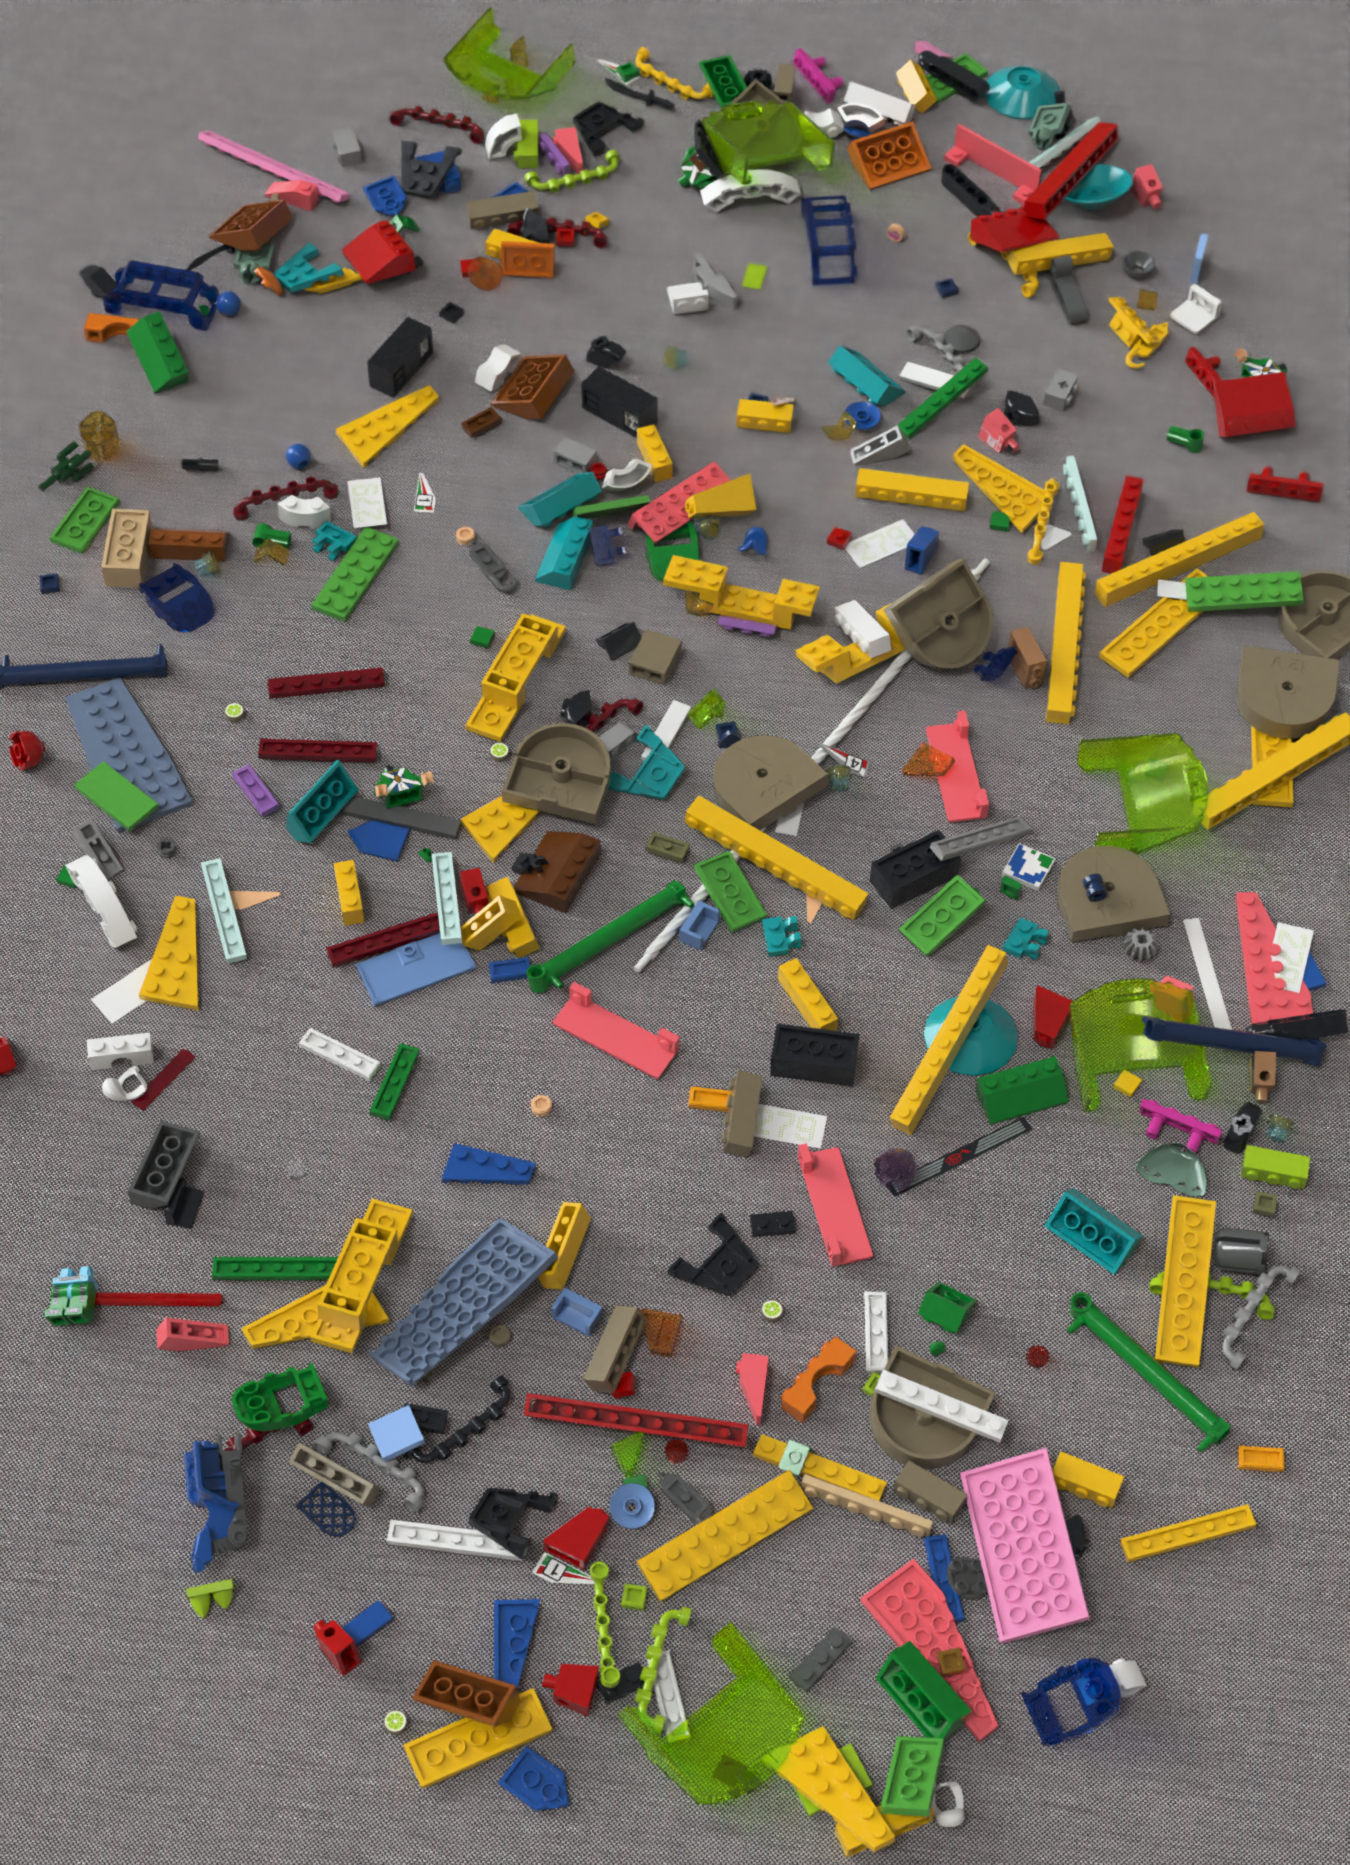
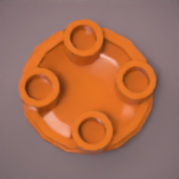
M257 267L254 270L260 278H263L262 284L267 289L273 288V291L278 296L284 293L279 279L272 272L263 267Z

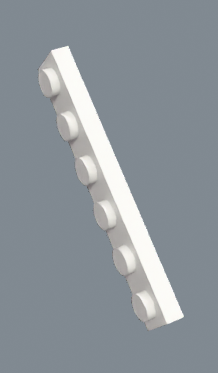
M886 1370L882 1371L874 1391L999 1443L1008 1423L1007 1419Z
M398 1520L390 1521L387 1544L518 1561L523 1560L478 1530Z

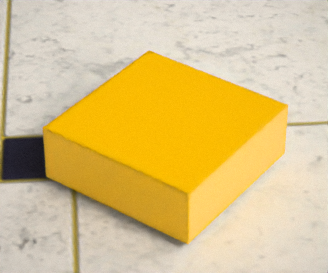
M598 212L587 215L585 221L590 222L593 227L600 229L609 225L610 219Z
M1123 1070L1114 1083L1113 1088L1131 1098L1141 1085L1142 1079Z

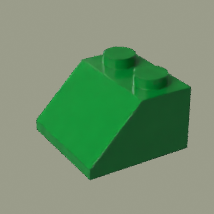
M938 1281L927 1290L917 1314L923 1316L922 1318L927 1322H935L941 1325L942 1329L947 1332L957 1333L964 1326L977 1300Z

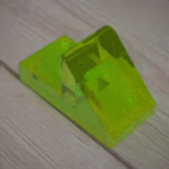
M713 687L687 715L697 728L702 729L714 716L720 719L723 718L726 701Z

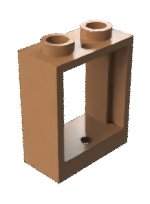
M1029 627L1010 631L1006 656L1023 688H1036L1042 685L1047 660Z

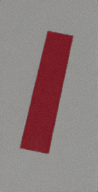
M183 1048L147 1085L144 1094L132 1100L131 1103L144 1111L196 1056Z

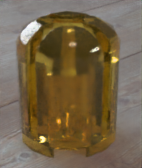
M90 412V415L84 418L82 422L80 421L79 425L84 449L91 453L89 458L100 462L101 451L99 446H101L104 461L112 460L120 451V438L115 420L108 416L106 412Z

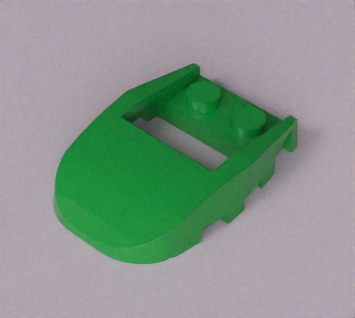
M691 521L661 539L690 538L691 543L654 547V542L646 533L645 556L649 561L650 571L657 580L663 582L673 555L700 561L698 537Z
M309 1363L308 1368L296 1371L295 1367L287 1368L286 1372L276 1375L270 1372L264 1374L265 1378L258 1382L251 1380L239 1387L232 1396V1404L238 1420L252 1430L271 1431L300 1424L328 1408V1400L313 1363ZM296 1384L304 1406L301 1407L300 1411L291 1415L290 1413L282 1415L273 1392Z

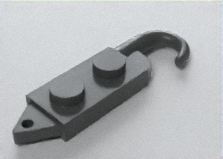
M471 540L470 556L486 578L501 592L513 591L517 586L516 578H512V585L504 586L500 582L505 576L504 566L486 543L481 544Z
M658 1472L662 1486L661 1492L693 1523L695 1522L698 1525L710 1517V1504L678 1474L671 1475Z

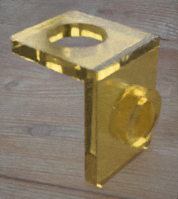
M521 36L510 47V57L512 62L526 68L528 66V55L523 52L525 50V36ZM521 55L524 61H520L517 57Z
M1141 289L1137 308L1154 311L1157 292Z
M844 412L837 425L822 426L821 429L830 439H848L857 422L848 412ZM845 419L850 421L848 429L844 427Z
M268 538L256 548L254 562L257 563L267 555L280 564L285 565L289 550Z
M689 591L684 593L686 611L689 614L703 617L714 607L713 603L699 599V594ZM700 605L706 606L705 609L699 610Z

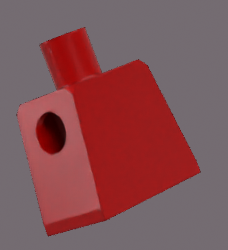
M480 867L460 872V890L469 914L474 913L476 915L488 905V895Z
M320 1620L314 1625L313 1630L316 1632L315 1636L320 1649L342 1676H345L362 1663L354 1640L336 1621L333 1620L327 1624L324 1620Z
M561 1664L558 1676L544 1674L542 1687L554 1690V1703L589 1716L596 1682L599 1677V1666Z

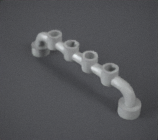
M917 326L907 328L906 333L910 341H916L920 339V335H925L929 338L931 346L938 348L941 357L947 358L952 369H956L959 372L964 368L963 357L960 355L955 357L953 355V346L951 344L946 346L943 344L944 337L941 333L934 334L929 329L918 328ZM976 383L969 388L965 397L971 395V391L975 388Z
M1278 1265L1271 1268L1267 1274L1262 1272L1256 1282L1259 1287L1256 1291L1251 1289L1245 1298L1248 1304L1245 1308L1240 1306L1234 1315L1237 1321L1234 1325L1229 1323L1223 1332L1226 1338L1222 1344V1351L1225 1357L1231 1361L1230 1367L1237 1370L1246 1357L1240 1351L1236 1354L1232 1352L1231 1345L1274 1278L1278 1274H1283L1286 1276L1284 1280L1292 1285L1299 1275L1300 1269L1295 1266L1290 1269L1286 1266Z
M332 1432L324 1437L318 1436L313 1442L314 1448L323 1455H326L332 1449L331 1442L339 1441L343 1443L349 1451L357 1452L368 1463L373 1462L384 1473L392 1474L398 1478L400 1483L405 1486L409 1485L415 1490V1494L409 1493L403 1501L409 1510L418 1512L423 1506L421 1499L424 1495V1489L422 1484L415 1479L416 1472L410 1467H406L402 1471L396 1467L398 1461L395 1458L384 1462L382 1457L379 1456V1449L373 1444H370L367 1448L361 1445L362 1439L356 1433H351L348 1437L340 1432Z

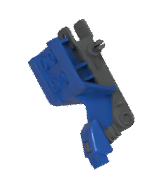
M236 1433L234 1436L235 1450L233 1451L223 1450L222 1435L218 1434L215 1437V1444H212L211 1441H194L192 1444L193 1449L190 1452L184 1453L188 1502L209 1511L205 1528L196 1535L190 1555L193 1573L203 1572L205 1565L212 1562V1554L217 1556L219 1553L223 1554L224 1550L225 1553L229 1549L237 1550L247 1541L240 1455L242 1453L241 1433Z

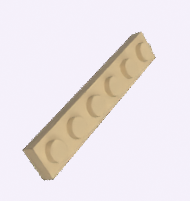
M804 1475L801 1489L809 1497H818L831 1505L843 1506L852 1513H862L874 1521L881 1520L889 1523L893 1528L911 1531L917 1537H929L931 1533L932 1520L815 1477Z

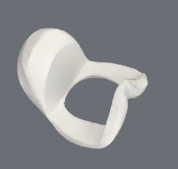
M134 1066L124 1072L119 1079L107 1078L102 1084V1090L112 1100L128 1101L143 1095L147 1085L139 1074V1068ZM135 1074L141 1085L135 1091L126 1093L123 1090V1083L128 1077Z
M956 1782L936 1784L935 1790L950 1787L956 1799L955 1809L942 1812L936 1806L934 1792L932 1808L935 1812L934 1817L937 1823L942 1827H955L962 1824L965 1820L963 1810L964 1797L959 1784Z

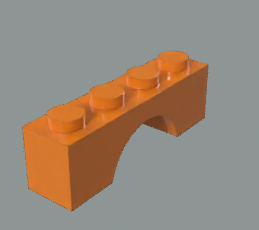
M89 313L84 326L86 341L104 343L112 336L127 335L126 331L140 319Z
M836 1336L831 1342L827 1341L821 1348L820 1355L818 1357L814 1356L807 1366L808 1369L804 1373L800 1372L794 1381L795 1384L791 1389L787 1388L781 1396V1409L803 1423L816 1408L817 1398L812 1390L814 1382L820 1377L829 1374L843 1376L855 1362L856 1350Z

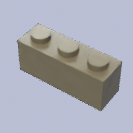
M909 1460L896 1478L893 1489L899 1497L911 1500L921 1510H928L938 1520L948 1522L951 1525L965 1505L967 1497L966 1493Z

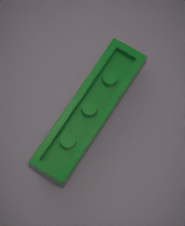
M402 1043L399 1044L371 1106L370 1115L390 1121L420 1054L419 1048Z

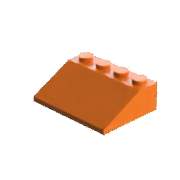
M913 121L853 140L846 148L853 166L869 190L932 169Z

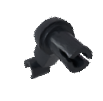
M1056 91L1054 93L1055 104L1066 103L1065 91ZM1071 109L1062 132L1056 134V139H1062L1066 136V132L1069 131L1073 121Z

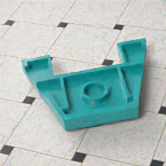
M310 242L273 273L279 279L281 285L291 293L313 286L312 282L318 280L328 281L329 277L335 274L338 277L344 275L342 268L335 262L320 271L309 264L307 261L319 254L318 249Z
M645 725L636 739L639 743L652 749V751L632 780L613 771L609 790L665 801L686 768L673 752L663 744L662 740L654 734L651 728Z

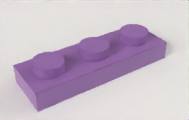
M546 133L541 134L540 143H538L540 151L544 152L549 163L554 165L558 174H561L562 177L570 174L569 162Z
M725 615L719 616L718 624L723 625L722 628L734 630V627L741 628V632L752 633V631L760 632L759 635L771 637V634L774 635L777 631V625Z
M249 764L232 773L233 779L261 817L279 809L278 802Z

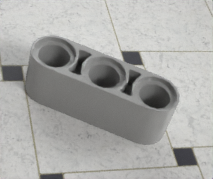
M622 721L599 737L608 750L610 761L631 746L637 738V733Z

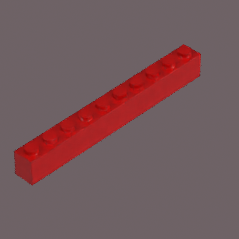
M1098 122L1082 141L1025 200L1024 209L1026 210V217L1046 219L1119 140L1118 124Z
M527 1393L524 1416L746 1447L749 1424L534 1393Z

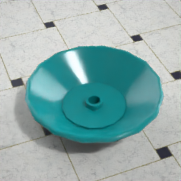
M1015 65L1002 68L993 73L987 80L990 91L984 96L989 105L998 113L1013 119L1029 120L1034 118L1038 106L1055 104L1054 93L1060 91L1056 80L1045 71L1032 66Z
M1096 164L1064 200L1084 209L1104 208L1130 190L1133 185V177L1125 169L1117 166Z
M958 997L950 998L936 1006L926 1019L924 1039L927 1049L932 1044ZM988 999L973 1025L975 1028H972L949 1068L954 1073L969 1076L992 1073L1006 1065L1016 1051L1018 1032L1014 1019L1002 1006Z

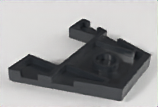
M599 101L573 116L574 125L594 156L606 149V143L598 137L618 124H623L632 132L644 126L642 118L635 119L631 114L627 112L624 114L617 111V108Z
M700 119L694 123L695 152L698 159L708 166V171L718 179L741 172L742 170L733 160L727 163L706 136L709 130Z
M401 140L402 190L407 194L435 197L446 179L447 172L453 168L455 159L462 154L463 150L459 147L446 146L441 163L415 160L414 157L418 144L413 141Z
M720 1213L708 1226L709 1231L723 1240L719 1247L698 1269L679 1257L667 1270V1274L731 1297L757 1269L758 1262L744 1242L740 1241L733 1227H730L727 1223L725 1216Z
M487 1488L469 1516V1525L518 1558L523 1559L531 1546V1539L512 1533L527 1507L550 1514L558 1501V1494L549 1493V1496L538 1495L537 1491L521 1494L511 1489Z

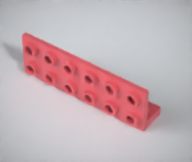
M957 125L955 146L944 155V161L955 165L957 168L967 159L973 161L1019 187L1013 194V200L1024 205L1025 200L1040 185L1042 170L963 125Z
M714 461L634 512L627 525L631 530L637 526L641 527L652 541L657 543L694 519L688 517V512L685 509V503L688 498L731 480Z
M965 710L957 712V719L954 720L953 724L926 727V734L949 823L987 818L989 809L985 788L980 789L968 741L969 723Z
M573 982L569 987L570 999L553 1020V1025L647 1075L659 1079L680 1049V1036L664 1028H661L658 1036L593 1003L591 990Z
M807 1143L798 1145V1161L831 1267L871 1259L873 1253L839 1148L835 1147L813 1152L812 1150L809 1151Z

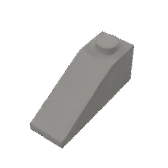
M897 425L849 451L854 465L857 466L895 459L910 451L911 448L906 435Z
M92 818L73 829L71 833L86 855L91 859H96L106 879L123 870Z

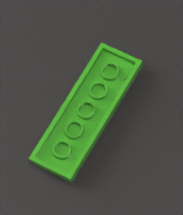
M365 527L311 604L312 610L346 622L398 546V538Z
M1300 571L1185 578L1188 612L1303 605Z

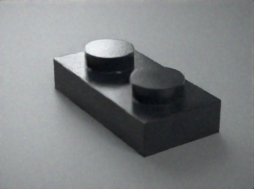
M793 1211L750 1214L752 1237L795 1234Z
M404 1403L403 1407L409 1405L421 1431L444 1434L448 1410Z
M639 1662L619 1671L620 1681L616 1687L607 1688L602 1684L601 1680L596 1682L606 1705L637 1691L638 1688H643L645 1681L640 1680L642 1668Z

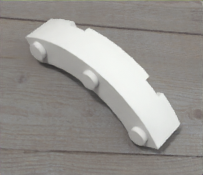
M747 170L733 173L714 181L701 190L704 206L715 213L734 203L733 200L741 197L747 199L769 195L773 199L790 204L801 194L797 179L771 170Z
M86 855L66 864L65 866L74 884L80 891L83 890L84 896L92 910L100 914L103 920L100 922V925L110 945L116 948L137 938L135 934L137 928L133 920L129 921L115 894L117 891L113 882L107 881L96 859H91Z

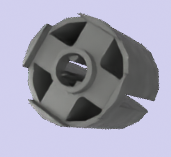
M1234 1228L1220 1229L1216 1235L1214 1247V1262L1217 1268L1222 1271L1260 1275L1262 1272L1265 1273L1268 1260L1267 1244L1269 1242V1232Z

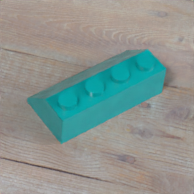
M839 345L828 361L836 374H842L848 384H854L857 387L856 390L864 396L867 395L869 397L868 400L876 406L878 404L886 406L905 393L901 386L857 350Z
M593 471L577 473L523 503L518 508L534 526L542 525V527H546L553 523L552 520L554 518L560 519L566 516L567 511L570 509L575 510L576 507L583 506L582 503L584 501L590 502L596 499L597 494L602 492Z
M575 516L557 525L535 577V582L571 590L593 538V520Z
M340 760L335 761L288 813L286 828L295 841L311 843L359 790Z
M1075 1188L1066 1190L1044 1226L1114 1275L1134 1253L1143 1238L1141 1233Z

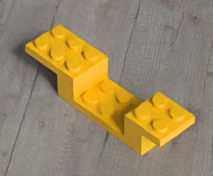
M673 555L663 579V585L700 593L699 610L777 625V627L790 630L796 614L811 617L820 591V586L787 579L782 580L778 594L727 584L728 567Z
M886 605L876 611L877 623L890 636L891 651L870 658L865 652H862L857 643L853 642L843 647L829 635H826L795 650L796 657L816 673L821 671L837 684L906 649L883 610L889 606Z
M522 613L481 682L482 698L466 723V730L499 742L503 740L526 700L525 685L542 656L551 658L566 632V626L532 614L529 616Z
M372 1199L364 1218L355 1219L317 1304L318 1321L311 1335V1342L353 1354L368 1319L367 1302L384 1264L390 1266L412 1218V1209Z

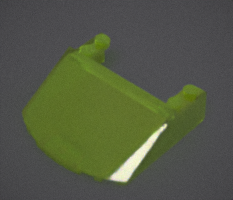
M489 7L443 58L448 70L466 86L493 97L521 100L557 90V84L575 65L574 44L570 43L543 75L491 53L487 50L500 38L501 30L495 25L493 8Z
M759 100L739 102L723 106L719 112L712 111L709 117L705 116L702 119V124L724 175L732 174L742 185H749L752 182V175L747 172L750 169L805 158L807 161L812 162L818 170L832 167L835 141L792 102L785 101V104H775V100H769V104H760Z
M1178 733L1082 739L1079 741L1077 763L1080 769L1086 773L1098 770H1117L1128 827L1126 831L1097 833L1093 847L1115 846L1139 854L1198 830L1207 808V778L1200 759L1196 758L1193 748L1190 745L1187 746L1182 740V736Z
M1132 978L1102 984L1099 988L1086 991L1084 995L1070 1003L1075 1077L1078 1080L1083 1112L1096 1110L1100 1103L1095 1075L1122 1073L1123 1070L1133 1072L1182 1067L1188 1095L1194 1100H1207L1212 1088L1205 1048L1195 1045L1149 1040L1143 1033L1145 1025L1142 1018L1144 1016L1200 1025L1193 991L1187 988L1184 990L1176 987L1171 982L1162 983L1156 982L1154 979Z
M729 1622L713 1636L712 1647L736 1679L662 1739L636 1707L627 1706L617 1714L646 1752L644 1755L698 1805H711L737 1798L767 1780L785 1761L791 1751L792 1744L795 1745L805 1717L732 1622Z

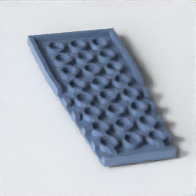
M121 678L113 679L65 697L91 771L104 761L158 803L159 808L137 826L193 805L170 756ZM112 818L118 833L127 830Z
M500 1217L437 1278L438 1284L433 1289L428 1288L422 1294L424 1299L418 1306L413 1304L409 1308L410 1314L403 1321L399 1319L394 1324L396 1329L389 1337L384 1335L380 1339L382 1344L374 1352L370 1350L368 1354L376 1363L409 1386H413L518 1297L558 1258L556 1252Z

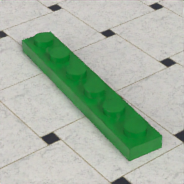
M975 357L897 424L908 439H911L989 371L988 366Z
M213 1257L212 1280H328L338 1257Z

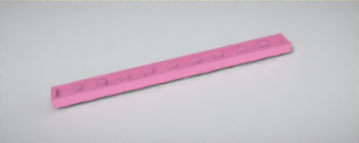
M209 130L199 132L198 139L204 141L205 145L215 146L221 152L231 153L234 158H242L246 160V163L258 165L261 170L271 171L275 176L289 179L288 181L304 180L318 186V195L329 197L335 203L349 200L350 193Z

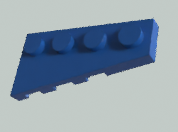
M454 1143L442 1176V1183L460 1181V1183L469 1184V1181L482 1182V1184L501 1182L502 1184L530 1185L536 1165L534 1162Z
M540 1599L494 1600V1679L515 1685L517 1691L535 1626Z

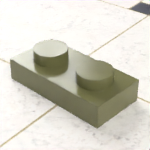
M652 832L645 846V851L683 863L689 851L690 843Z

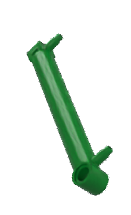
M674 880L666 885L664 890L545 963L530 966L526 974L531 991L542 993L549 989L550 983L562 989L564 984L559 977L674 906L685 904L693 908L694 902L687 896L686 888Z
M1078 1292L1071 1297L1069 1312L1075 1321L1067 1328L1068 1333L1072 1334L1083 1324L1087 1326L1206 1435V1438L1197 1447L1200 1453L1207 1450L1213 1443L1217 1446L1230 1433L1231 1426L1224 1419L1216 1415L1092 1302L1088 1294ZM1082 1304L1086 1308L1079 1309L1076 1307V1305Z

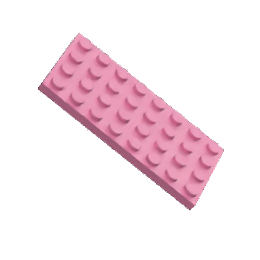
M1043 1448L961 1472L964 1492L967 1494V1505L1001 1644L1090 1620L1048 1450Z

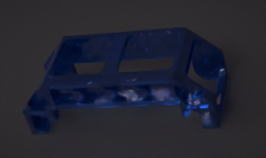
M846 195L808 197L801 200V215L805 218L811 257L812 286L854 284V278L858 276V268L855 265L854 251L857 249L856 240H853L855 232L854 227H851L853 220L852 215H849L851 208L850 202L847 203ZM840 199L838 204L812 206V201ZM839 211L840 217H843L815 219L813 212ZM845 226L847 245H818L816 227ZM844 255L850 257L849 277L820 278L819 259L821 257Z
M131 260L125 267H120L116 270L115 281L117 287L103 298L105 312L111 314H119L122 310L121 303L188 315L189 323L194 329L207 331L217 309L216 302L219 297V291L214 284L209 286L203 280L204 276L199 272ZM135 279L154 282L148 293L125 288L127 283L133 284ZM162 283L190 288L186 299L158 295ZM198 293L200 297L207 298L209 304L212 305L207 318L193 305Z

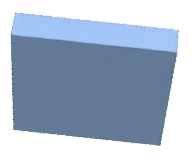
M1202 233L1200 236L1190 281L1193 284L1198 283L1208 234Z
M409 1405L368 1423L384 1462L425 1444Z

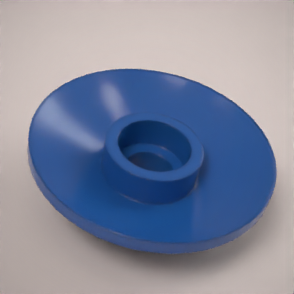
M843 127V130L853 137L852 141L872 135L855 127Z
M863 401L850 404L844 412L846 423L858 430H868L875 427L881 417L880 411L875 405Z

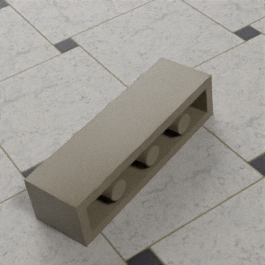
M534 191L466 202V213L470 229L515 223L518 220H523L526 208L539 215V207Z
M738 1070L735 1077L730 1079L728 1089L731 1090V1095H728L726 1107L729 1108V1111L725 1114L723 1125H726V1131H723L721 1143L724 1144L723 1152L747 1158L752 1150L762 1081L761 1075Z
M615 1306L583 1377V1380L592 1391L615 1392L647 1320L638 1307Z
M300 1442L288 1463L370 1508L381 1490L380 1486Z

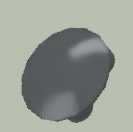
M956 325L950 327L945 332L944 342L946 345L951 344L953 346L954 353L963 354L964 351L978 347L979 335L972 327Z
M961 1556L949 1563L947 1579L950 1587L958 1595L973 1600L980 1598L988 1591L980 1559Z

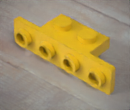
M1120 296L1109 297L1108 301L1117 310L1109 326L1129 348H1133L1140 337L1148 345H1159L1161 343L1157 338V334L1147 327L1146 322L1138 317L1136 311L1128 306L1124 298Z

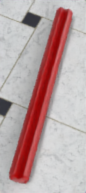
M96 1292L95 1305L221 1306L222 1294Z

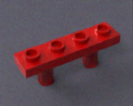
M1196 347L1189 348L1184 362L1215 398L1213 382L1222 381L1221 377L1213 369L1219 367V357L1204 358Z
M1264 467L1262 474L1249 473L1246 492L1320 502L1324 483L1309 481L1310 474L1308 472H1301L1299 479L1273 476V469L1271 467Z

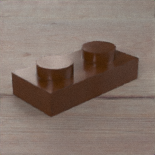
M490 407L461 422V427L471 438H474L502 423V417Z

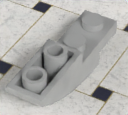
M701 252L694 254L695 281L702 284L703 290L707 289L709 297L726 308L736 310L738 295L736 291L732 290L729 280H726L722 273L716 275L715 270L711 269L708 259L704 258Z

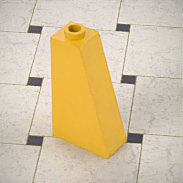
M746 474L692 495L685 503L688 517L750 515L756 511L751 474Z

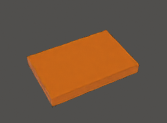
M502 241L501 275L554 278L555 244Z

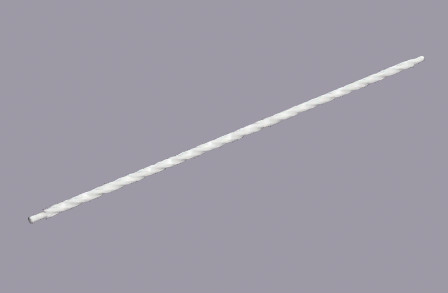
M986 558L982 560L975 570H971L976 581L990 564V561ZM906 650L898 655L823 744L835 748L837 742L848 733L854 722L860 719L870 704L884 691L886 685L901 671L903 665L912 658ZM820 747L811 758L819 765L829 754ZM730 851L737 862L741 857L735 851ZM703 884L690 898L694 902V907L698 901L703 902L709 895ZM684 905L674 916L663 932L646 949L644 956L634 966L636 972L640 973L650 960H654L661 948L672 939L679 927L684 924L693 908Z

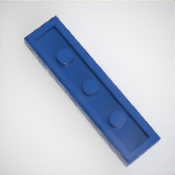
M943 1534L924 1537L923 1541L931 1579L943 1592L949 1611L953 1615L954 1623L964 1622L960 1596L950 1587L947 1579V1568L952 1561L947 1536Z

